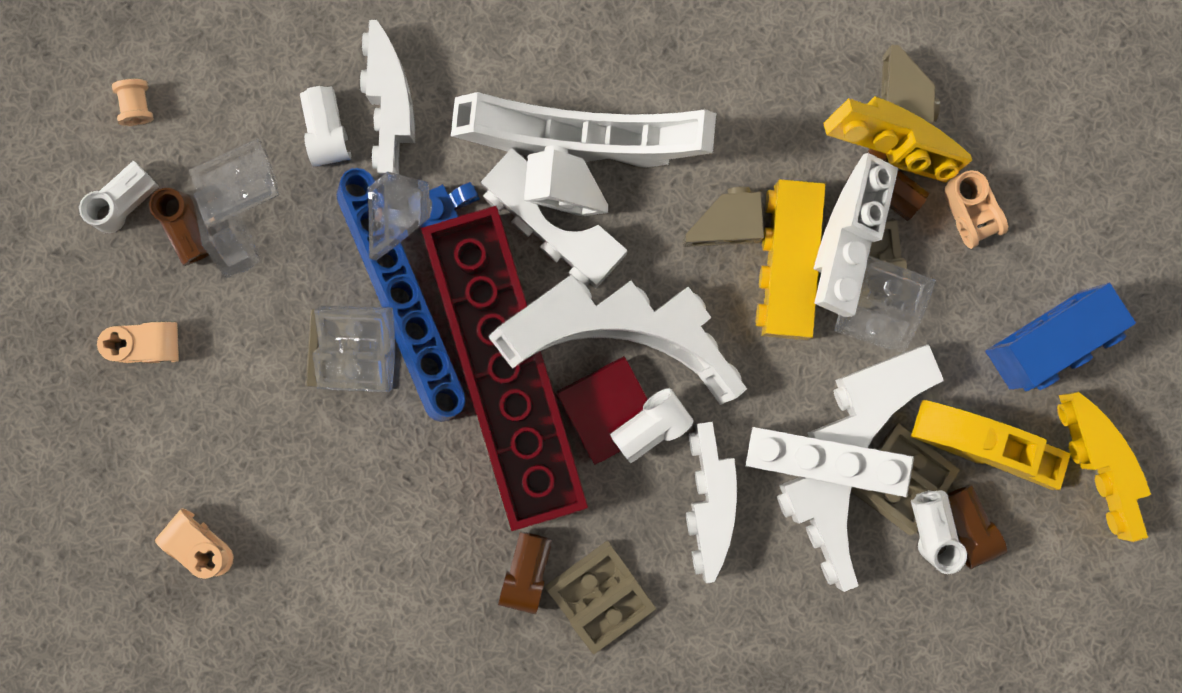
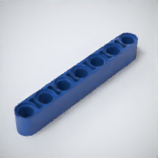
M349 169L341 177L338 186L337 200L426 413L435 421H448L460 413L464 407L465 395L374 178L364 169ZM357 184L364 189L365 195L361 197L352 196L346 190V186ZM368 218L373 219L378 223L380 230L368 232L362 227L360 221ZM380 253L388 254L393 258L395 265L390 268L382 267L377 263L375 256ZM394 288L405 290L409 296V302L397 303L391 297L390 291ZM408 323L418 324L423 329L424 337L418 340L412 339L406 333V325ZM421 359H433L438 365V374L432 376L423 372L420 364ZM444 393L451 397L453 400L452 411L446 412L439 409L436 404L437 394Z

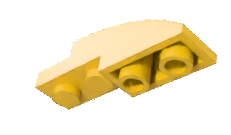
M876 96L867 104L848 98L823 123L827 136L885 153L889 164L946 183L954 178L960 170L972 161L971 155L944 132L914 113Z
M1080 392L1059 395L1061 404L1057 406L1058 416L1064 426H1068L1072 441L1069 442V452L1073 461L1076 464H1080L1081 469H1097L1098 474L1095 475V485L1099 494L1102 497H1106L1110 512L1106 513V520L1109 529L1121 540L1135 542L1148 538L1137 499L1150 496L1151 492L1131 448L1110 419Z
M922 400L911 434L912 438L977 464H988L1050 490H1061L1071 453L1046 444V439L974 413L927 400Z

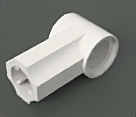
M332 86L307 88L306 91L300 93L308 132L304 135L305 146L312 167L350 160L351 151L347 152L345 141L348 140L344 126H341L334 89Z
M132 161L100 191L90 192L83 197L79 205L80 215L84 221L99 231L108 234L114 233L122 228L126 216L159 186L135 161ZM109 205L108 215L102 220H98V211L102 207Z
M667 388L650 397L645 402L643 411L610 435L624 456L632 463L661 441H671L683 435L692 426L693 419L673 390Z
M928 490L916 494V497L911 500L920 535L918 542L920 554L941 573H956L965 565L967 551L958 540L947 493L942 490ZM947 545L945 551L937 556L940 549Z

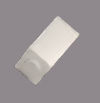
M546 146L543 152L528 155L524 201L578 216L608 213V203L583 158L568 154V149L561 146Z

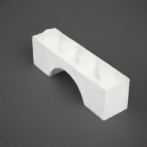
M511 148L481 181L483 189L487 191L483 195L484 199L490 205L497 206L499 212L505 207L515 216L511 222L527 237L533 232L544 242L540 246L544 253L555 262L562 258L572 267L568 272L570 275L572 274L577 281L582 282L586 287L590 283L597 289L627 255V249L599 225L584 231L571 232L559 229L548 222L542 215L538 204L524 201L527 161Z
M753 427L746 466L907 497L914 457Z

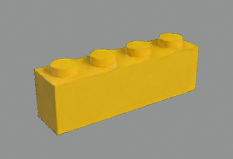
M779 179L774 185V190L767 191L765 212L772 213L771 228H764V238L762 239V250L768 251L767 266H761L759 275V288L765 289L764 304L758 303L756 311V326L762 327L761 336L799 340L813 338L816 306L814 302L818 281V271L814 270V265L821 244L825 183Z

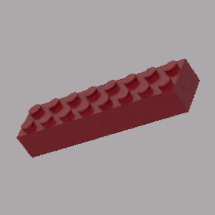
M497 206L421 228L511 532L587 509V500L542 352L535 353L512 369L488 337L499 326L528 306Z

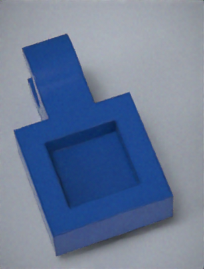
M469 182L456 188L450 194H448L446 187L442 184L410 199L409 203L420 227L423 228L459 217L456 210L476 202L480 198L474 185Z

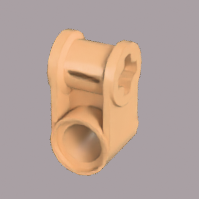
M971 170L948 181L944 191L945 199L956 220V226L963 242L968 248L977 247L979 241L994 234L1003 235L1008 232L1005 214L998 205L988 180L983 174ZM961 182L968 183L972 188L971 199L964 198L960 193ZM986 222L985 226L978 229V225Z
M150 322L141 325L109 327L102 331L98 337V351L102 357L109 361L123 363L178 362L177 323ZM122 339L126 340V347L115 350V343L121 342Z
M181 508L155 539L157 545L198 578L207 579L228 572L233 565L234 559L230 547L211 532L204 522L200 525L195 521L192 512ZM213 552L215 555L212 558V562L215 566L208 567L207 563L210 559L206 553Z

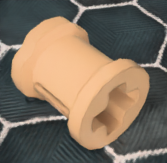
M125 79L112 84L113 93L118 95L120 115L117 116L118 124L135 126L153 121V113L148 111L145 91L148 90L147 81L142 79Z

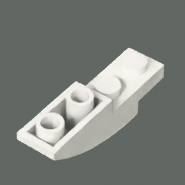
M369 20V33L364 32L362 37L363 55L368 56L367 70L361 71L360 88L362 93H366V97L372 105H381V108H375L374 129L379 131V146H373L372 167L377 169V173L382 179L398 180L400 143H415L413 103L402 64L387 34L377 20Z
M870 153L863 154L844 186L825 229L814 265V270L821 272L814 304L843 317L855 316L871 243L882 240L898 172L897 167Z
M713 422L694 424L695 432L689 433L692 456L699 455L701 471H695L697 491L699 495L705 494L706 500L691 503L692 512H686V521L689 536L696 535L699 550L692 551L695 574H702L703 580L706 583L715 582L731 542L737 504V478L734 458L718 459Z

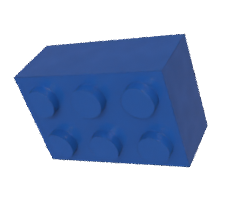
M1106 283L1076 293L988 348L985 352L1009 389L1023 388L1026 392L1037 387L1038 390H1042L1060 379L1057 373L1069 366L1071 369H1075L1093 358L1091 351L1102 345L1104 348H1109L1125 339L1127 336L1124 331L1136 324L1112 285Z

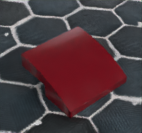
M625 356L556 391L594 465L621 452L610 434L643 411V406L648 400Z

